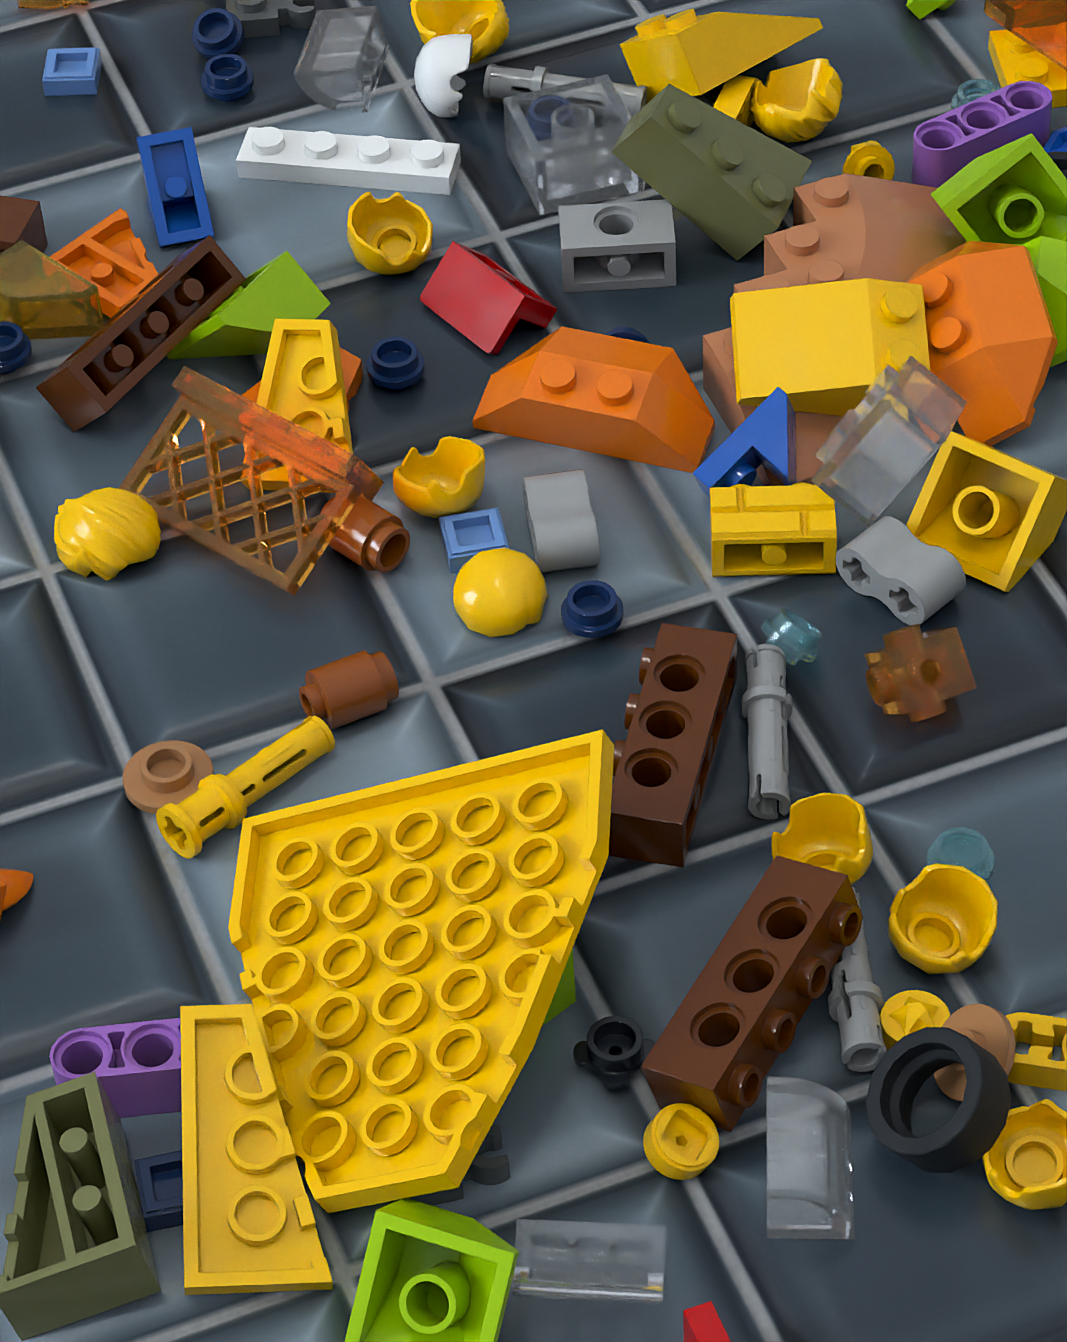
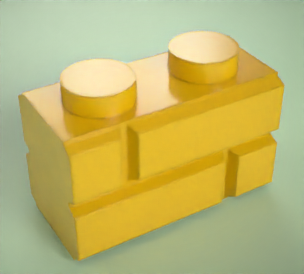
M804 482L788 486L736 484L730 487L710 488L712 577L836 574L837 526L833 484L812 485Z

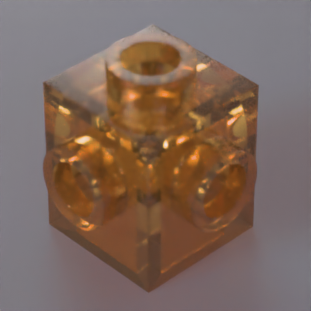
M919 624L910 625L883 635L885 647L865 654L869 666L865 674L866 684L872 699L877 705L882 706L885 715L908 714L910 722L924 720L947 711L944 700L977 688L957 627L931 629L922 633Z

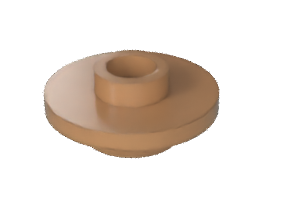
M169 740L148 745L135 753L124 768L123 786L125 794L137 808L156 814L157 810L167 803L177 805L196 792L200 780L207 775L214 774L212 761L204 750L188 742Z
M969 1004L955 1011L942 1027L957 1031L996 1057L1009 1076L1015 1057V1036L1006 1016L999 1010L984 1004ZM954 1063L937 1070L934 1073V1078L942 1092L951 1099L962 1102L967 1083L965 1067L960 1063Z

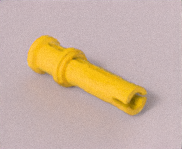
M308 716L301 724L269 746L261 749L257 754L228 774L207 775L200 780L196 792L177 805L167 803L157 810L156 822L162 836L180 856L187 859L196 856L202 850V843L221 829H234L242 824L247 814V807L288 781L289 778L325 753L327 754L334 750L335 739L333 733L318 716Z

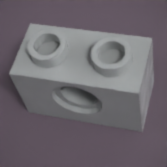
M666 199L558 206L564 293L676 286V241L672 204Z

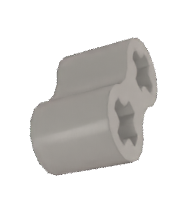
M578 469L524 476L522 478L526 518L532 538L535 562L540 568L541 573L599 565L598 533L590 504L584 470Z
M883 516L840 549L835 558L837 569L849 587L857 593L879 599L888 606L898 619L910 626L922 624L961 593L966 586V577L962 566L951 553L939 546H929L921 542L911 533L907 526L891 516Z

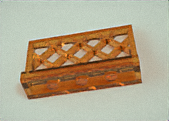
M184 366L171 385L181 394L118 489H124L141 496L156 511L159 521L295 596L359 497L361 496L368 501H372L384 482L354 454ZM190 417L200 421L203 440L178 449L177 437ZM215 430L221 432L222 434L216 435ZM239 443L243 444L246 463L221 472L218 451ZM258 453L264 455V457L258 459ZM205 456L208 477L183 485L180 464ZM282 466L286 467L289 487L263 495L261 474ZM168 469L170 490L148 498L140 494L152 474ZM301 476H303V477H305V478H307V479H309V480H306V481H303V482H302ZM248 479L251 500L225 509L223 487ZM324 490H329L336 494L324 514L307 519L304 497ZM210 492L212 514L188 521L185 501ZM292 502L294 524L268 533L266 511ZM172 506L173 512L168 510L166 507ZM253 516L256 537L231 545L227 524ZM215 529V535L208 531ZM297 539L298 554L286 572L283 574L274 569L271 548ZM258 553L259 560L251 555Z

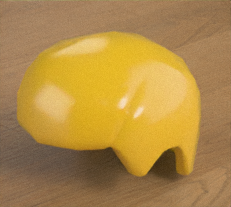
M366 192L349 207L347 240L356 261L369 271L384 275L400 274L413 271L425 262L432 249L433 224L422 207L407 199L405 200L404 196L399 192H395L392 196L384 199H377L372 196L371 192Z
M452 436L441 438L437 448L430 455H420L417 448L412 447L401 466L393 469L394 493L403 505L423 516L439 518L464 513L474 507L481 497L485 478V451L471 440Z
M506 547L478 552L461 567L453 587V602L457 614L470 630L490 638L515 634L527 624L540 622L545 600L549 598L546 582L538 565L525 553Z
M826 792L797 800L790 806L789 823L785 831L781 834L775 831L772 833L771 855L773 860L777 855L846 874L852 886L867 872L873 857L871 833L863 805L849 795Z
M938 863L927 865L910 884L903 889H899L889 909L890 916L887 921L888 937L903 959L927 974L961 972L976 962L989 946L997 928L998 901L986 880L964 866Z
M1050 1099L1041 1100L1029 1107L1021 1106L1010 1109L1006 1125L995 1144L981 1157L989 1184L1005 1200L1028 1210L1057 1208L1067 1203V1112Z

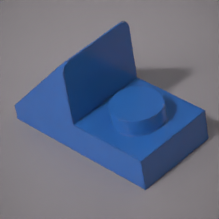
M192 127L137 137L136 141L148 193L147 204L159 247L201 240L209 235L214 237Z
M777 387L693 472L700 488L709 498L710 488L730 487L736 484L751 486L757 476L756 469L761 464L785 486L797 483L796 413L787 394L781 388Z

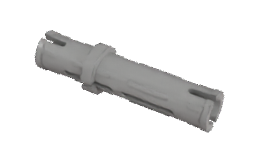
M489 63L487 66L483 84L485 98L493 97L529 103L537 95L557 93L565 96L570 101L571 107L575 110L632 118L647 104L648 93L647 86L644 85L635 86L549 73L548 67L536 66L534 71L498 66L493 63Z
M760 644L757 645L759 664H757L756 651L753 648L749 649L745 655L747 691L742 696V715L744 718L747 717L748 809L757 818L777 819V800H779V812L783 816L789 812L791 806L788 786L787 720L792 715L793 706L792 696L790 693L786 695V654L784 650L776 645Z
M853 888L859 908L861 909V896ZM863 920L857 939L852 945L845 947L830 971L832 991L828 995L829 1014L838 1023L842 1062L843 1064L847 1063L848 1069L857 1072H867L876 1069L883 1055L887 1052L880 1023V1014L884 1006L883 993L879 986L873 982Z

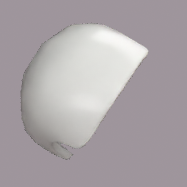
M450 34L434 37L422 47L416 58L414 71L416 91L428 111L438 117L454 118L458 116V101L463 97L462 93L458 91L466 85V82L458 77L457 74L466 71L469 66L473 39L470 34Z

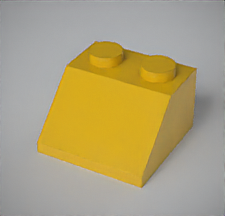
M947 430L906 526L921 542L929 546H939L951 553L960 563L965 574L1000 590L1009 592L1054 541L1067 511V480L975 439Z

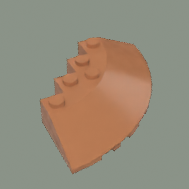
M844 173L794 187L793 227L764 235V276L735 284L734 293L861 278L906 283L921 266L967 241L931 196V193L937 187ZM732 327L703 335V389L731 433L757 408V406L739 405L736 401ZM932 374V391L905 423L795 411L797 483L804 482L816 485L839 474L841 463L856 457L862 452L868 457L884 447V438L889 436L898 427L901 426L907 429L914 424L933 404V394L939 389ZM762 464L756 469L757 475L764 486H785Z

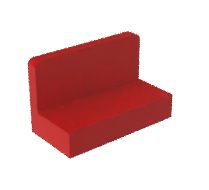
M452 241L420 295V301L486 353L492 355L499 353L519 318L547 328L558 310L486 254Z

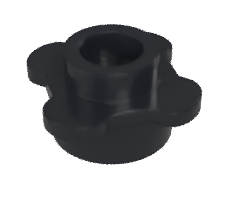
M608 1016L596 1021L590 1027L587 1033V1041H580L575 1045L573 1057L578 1066L590 1067L602 1077V1083L605 1087L622 1089L629 1085L630 1076L641 1067L655 1042L650 1039H643L640 1027L631 1019L622 1016ZM610 1053H622L620 1055H610Z

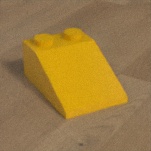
M688 9L667 19L665 14H661L635 26L638 35L621 43L620 47L636 85L647 86L648 103L668 84L691 96L702 95L823 29L819 18L713 12L696 16L694 9Z
M861 278L733 293L730 298L736 401L739 405L758 407L779 387L787 394L794 411L905 423L932 391L923 285Z

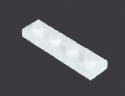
M249 127L236 159L238 177L444 195L451 194L461 162L460 144L443 143L435 140L394 139L378 135L332 134L327 131L283 130L275 127Z

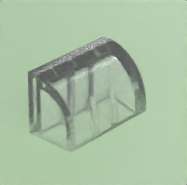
M377 6L317 10L293 73L301 89L315 102L335 111L368 112L390 49Z
M767 1077V1238L855 1239L852 1117L847 1103L830 1088L810 1080L793 1077Z
M517 1219L515 1248L519 1251L513 1275L512 1294L514 1297L664 1304L669 1253L666 1226Z

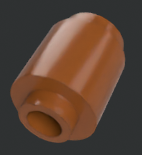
M348 490L331 498L324 505L320 513L319 535L321 540L368 571L379 570L381 572H389L401 563L409 549L410 534L403 528L401 519L357 491Z
M362 650L308 670L305 673L306 685L299 688V697L306 716H318L327 724L330 730L381 712L387 708V702L397 699L399 696L395 672L390 661L382 651L369 654Z

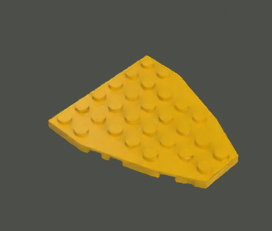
M603 729L243 819L228 925L232 944L241 953L245 970L239 974L242 989L252 1000L276 1084L282 1113L291 1133L295 1156L305 1165L304 1177L314 1200L327 1213L455 1189L461 1184L534 1048L608 859L614 744Z

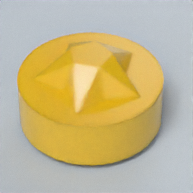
M920 990L903 991L889 998L882 1007L880 1014L883 1040L887 1050L908 1034L926 1027H942L950 1017L948 1007L937 996Z
M676 1103L663 1108L650 1121L644 1132L643 1147L647 1159L658 1172L672 1179L687 1180L698 1176L714 1160L719 1149V1135L711 1118L701 1109L690 1104Z

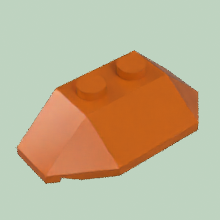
M968 241L921 266L906 283L923 285L930 371L964 434L988 446H993L1030 427L1036 410L1033 404L1045 383L1058 340L1029 250L1024 245Z
M563 326L490 376L472 420L473 428L689 473H693L702 464L715 429L714 418L674 348Z

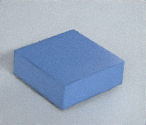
M100 48L48 49L42 79L45 96L97 95L102 67Z
M499 507L439 517L440 533L450 574L459 573L461 567L478 552L503 547L509 548Z

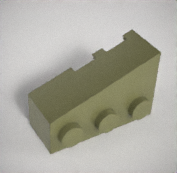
M668 84L629 120L611 151L737 261L763 241L764 235L771 234L779 227L793 200L794 187L800 186L812 160L671 84Z
M92 1072L27 1095L14 1168V1175L18 1185L13 1213L6 1216L3 1234L8 1241L3 1275H0V1308L21 1341L161 1291L121 1120L97 1074Z

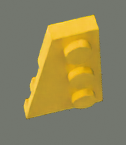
M277 318L274 320L240 475L241 482L248 489L343 493L348 490L358 492L338 332L330 320Z

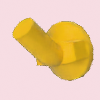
M870 140L851 146V153L845 160L842 174L847 173L892 180L895 163L892 155L880 143Z

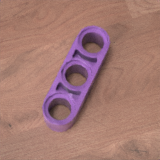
M1019 81L923 122L917 126L913 135L912 183L938 188L975 158L1030 133L1034 135L1044 148L1049 139L1052 92L1041 83Z
M180 1018L79 1028L68 1031L60 1036L51 1047L49 1057L56 1085L95 1072L119 1118L182 1112Z

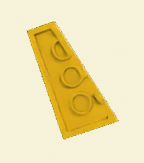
M253 1005L180 1006L185 1295L332 1290V1277L320 1244L316 1222L302 1182L294 1146L282 1113L276 1084Z

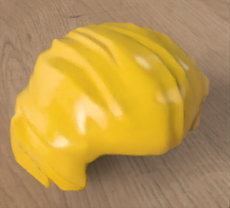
M411 0L410 2L411 15L424 45L432 38L442 35L470 34L472 36L473 46L469 64L477 63L487 56L494 54L508 38L509 18L505 12L502 0Z
M825 58L811 59L773 70L768 74L765 86L761 80L755 83L753 87L754 97L750 100L753 107L750 109V112L754 115L753 120L756 122V125L766 135L788 143L807 141L820 135L828 122L836 118L843 96V83L835 69L830 66L829 59Z
M112 487L97 489L75 499H66L64 504L58 506L59 514L55 515L54 541L58 557L69 570L85 578L93 571L103 580L108 581L116 577L127 565L153 558L159 549L161 530L158 514L141 496L130 491Z

